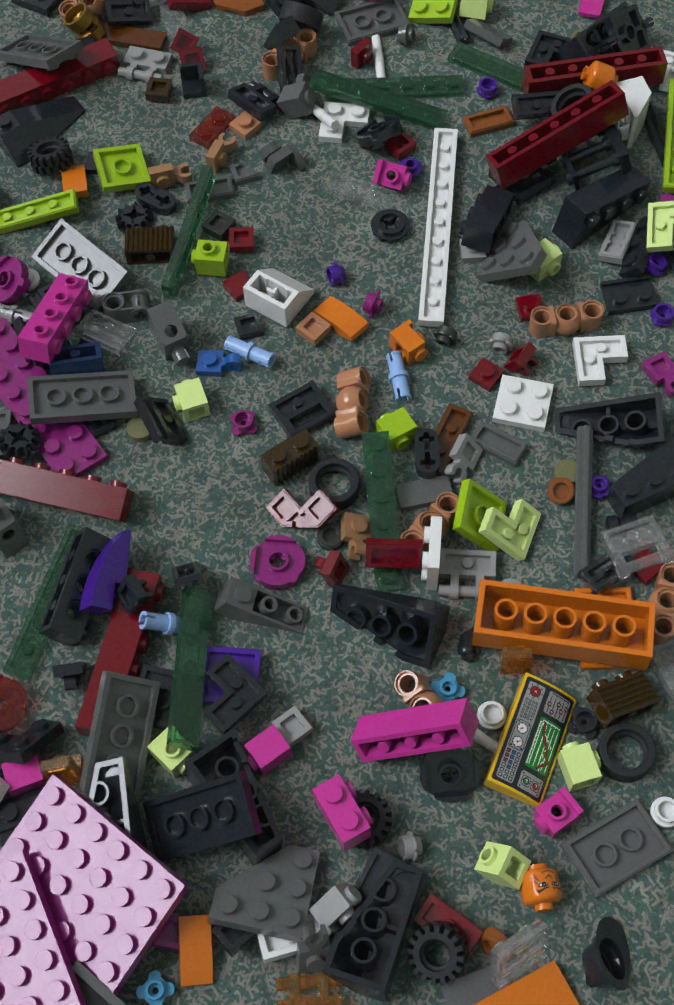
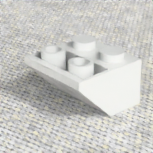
M643 76L617 82V86L625 92L629 115L614 123V126L627 149L632 147L644 125L652 93Z
M274 268L257 270L243 286L246 306L285 327L290 324L315 293L314 289Z

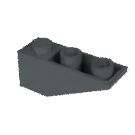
M232 577L220 587L213 612L237 621L302 634L308 607Z

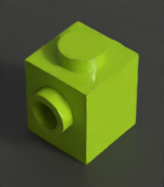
M198 239L197 247L192 249L191 263L195 264L197 275L226 277L230 258L228 243Z
M402 407L392 413L383 414L376 421L374 436L377 443L381 447L385 446L389 452L396 449L400 451L408 447L411 441L415 440L417 425L405 408Z

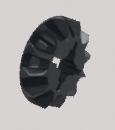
M135 201L134 205L129 206L125 204L124 209H118V215L115 216L118 229L125 234L126 228L131 229L136 226L150 228L154 223V215L152 209L148 208L145 203L138 205ZM134 213H136L138 217H136V220H134L133 223L131 218L133 217Z
M386 209L375 214L371 221V229L373 235L378 236L379 241L385 239L389 243L392 240L399 242L401 237H407L410 222L403 212L395 209ZM395 222L394 228L386 230V225L390 226Z
M20 420L18 424L12 425L9 423L6 429H1L0 451L9 458H28L36 453L41 445L39 430L35 429L31 423L23 424ZM23 435L24 441L19 440L15 443L14 437L19 438Z

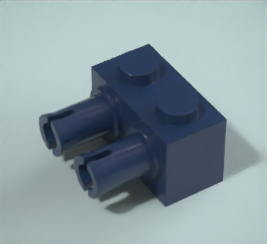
M88 334V342H86V336L83 335L79 340L80 344L71 345L70 341L65 338L60 353L55 355L49 364L51 375L105 372L100 341L96 342L95 337Z

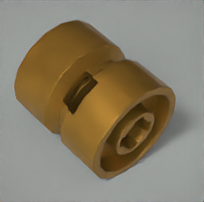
M84 2L76 3L70 7L63 18V23L72 33H75L77 39L93 37L99 41L105 34L106 28L104 24L94 16L91 9Z

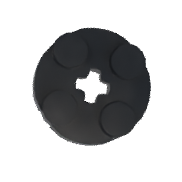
M397 115L384 116L385 121L378 123L377 120H374L364 125L357 131L358 136H356L359 146L361 148L372 146L373 149H379L386 145L385 140L402 134L404 130Z
M470 747L424 753L419 764V776L422 787L426 792L428 791L434 795L435 799L442 802H456L466 798L469 795L468 792L474 786L476 788L480 781L481 772L478 759ZM446 767H453L458 770L453 772L452 777H447L446 773H442Z

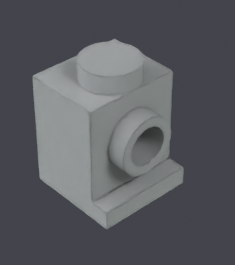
M348 882L337 884L316 902L309 911L319 925L325 924L329 936L341 931L344 925L350 921L355 909L362 903V896L357 888Z

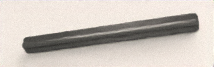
M588 425L577 428L573 576L579 579L577 577L579 570L590 564L593 429Z

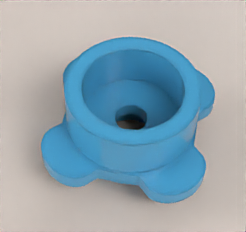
M451 672L446 673L441 680L431 683L434 693L438 694L443 702L456 700L458 697L462 698L465 695V688L458 684L456 675ZM449 687L451 690L446 691L445 688Z
M155 970L149 973L148 980L144 985L137 988L136 995L139 999H144L150 1005H163L168 996L174 994L175 986L171 982H166L161 977V973ZM154 988H158L157 994L153 993Z

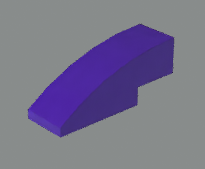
M126 529L115 535L96 559L87 577L79 611L102 615L112 610L114 590L119 588L124 576L127 575L131 530Z

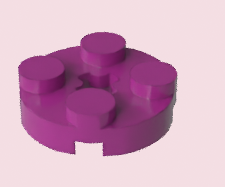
M14 256L0 257V303L9 306L16 302L31 287L26 263Z
M272 535L265 538V541L260 543L259 546L256 545L250 555V567L258 584L268 589L282 590L295 586L303 576L306 568L305 553L291 537ZM276 557H281L282 562L285 564L280 567H274L270 562L276 561Z

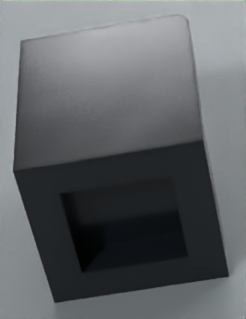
M202 61L180 64L179 69L184 99L207 97Z

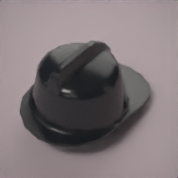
M603 917L599 921L595 941L582 953L586 985L590 988H608L613 986L619 991H624L628 987L630 952L624 929L612 917Z

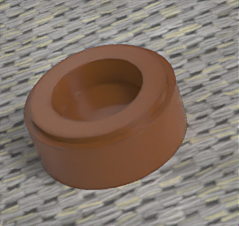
M557 477L548 484L547 494L554 503L566 504L574 497L575 488L569 479Z
M487 927L479 938L482 949L493 959L502 960L511 951V945L506 936L494 927Z

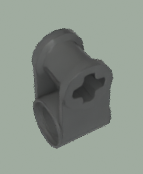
M135 289L106 294L102 299L106 321L111 324L147 321L148 301L150 300L149 292L144 289Z

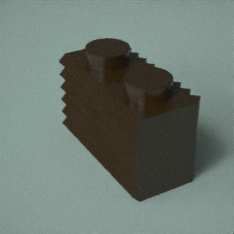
M160 225L155 228L152 226L150 228L136 226L131 229H125L124 253L127 265L176 262L177 239L174 226Z
M304 428L261 454L262 470L275 486H279V483L283 484L284 480L288 481V478L297 475V472L301 473V470H305L306 467H310V464L314 465V462L319 461L318 443Z
M630 670L624 671L611 682H608L607 679H602L591 687L592 691L586 697L604 729L649 712L660 701V697L654 691V686H651V681H648V677L645 676L642 670L633 674Z

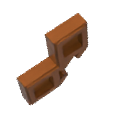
M211 0L216 10L224 12L227 10L244 17L265 10V4L262 0Z

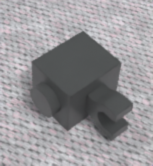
M306 73L298 74L296 83L284 86L278 98L277 104L287 118L293 119L311 115L318 99L312 90L314 87L313 83L305 81L307 78Z

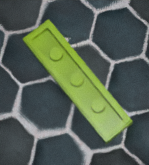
M75 189L1 209L0 235L79 213L77 192Z

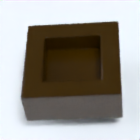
M150 77L145 92L146 101L169 103L173 89L172 79Z

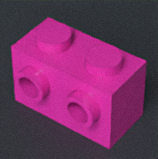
M338 774L312 789L315 803L344 852L371 837L370 824L373 823V820L364 806L362 808L358 807L354 800L357 794L349 780L344 782Z

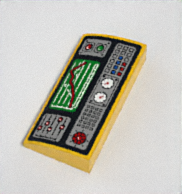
M526 672L519 683L483 786L531 806L538 807L543 801L567 730V725L572 716V710L577 700L556 686Z

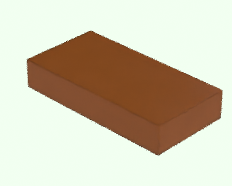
M507 106L464 116L462 120L470 138L513 127L515 123Z

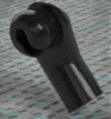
M474 627L462 633L459 637L457 652L465 662L472 661L477 655L474 650L475 646L472 645Z

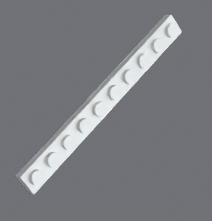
M434 128L418 326L439 327L444 324L458 129Z

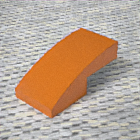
M85 164L74 165L70 168L66 167L67 170L64 172L61 170L63 192L75 189L78 198L89 196Z
M332 296L313 310L314 313L330 323L339 336L350 341L356 339L369 327V323L361 315Z
M209 914L182 916L177 919L180 988L213 984L211 924L208 923Z

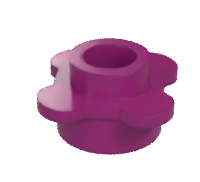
M377 290L375 294L369 292L365 298L363 311L370 313L369 319H372L375 313L379 314L382 309L384 300L380 298L381 290Z
M239 410L230 416V421L233 423L232 434L240 436L243 433H256L257 425L254 424L255 413L247 410Z

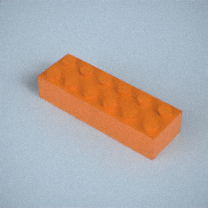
M480 579L472 645L647 670L653 657L656 603Z

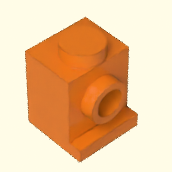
M410 319L390 332L389 346L394 351L402 352L403 361L408 366L415 361L421 362L427 356L428 351L425 349V339L421 333L413 330V322Z

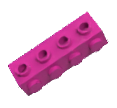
M62 273L58 274L18 336L20 357L50 364L54 356L60 353L65 338H69L73 325L76 321L80 320L83 309L91 302L92 292L89 291L87 279Z
M468 698L364 715L359 717L351 743L363 763L469 747L473 744L479 719Z

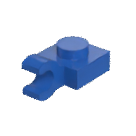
M199 350L197 376L222 377L223 371L241 372L242 362H240V354L231 353L225 357L224 350Z

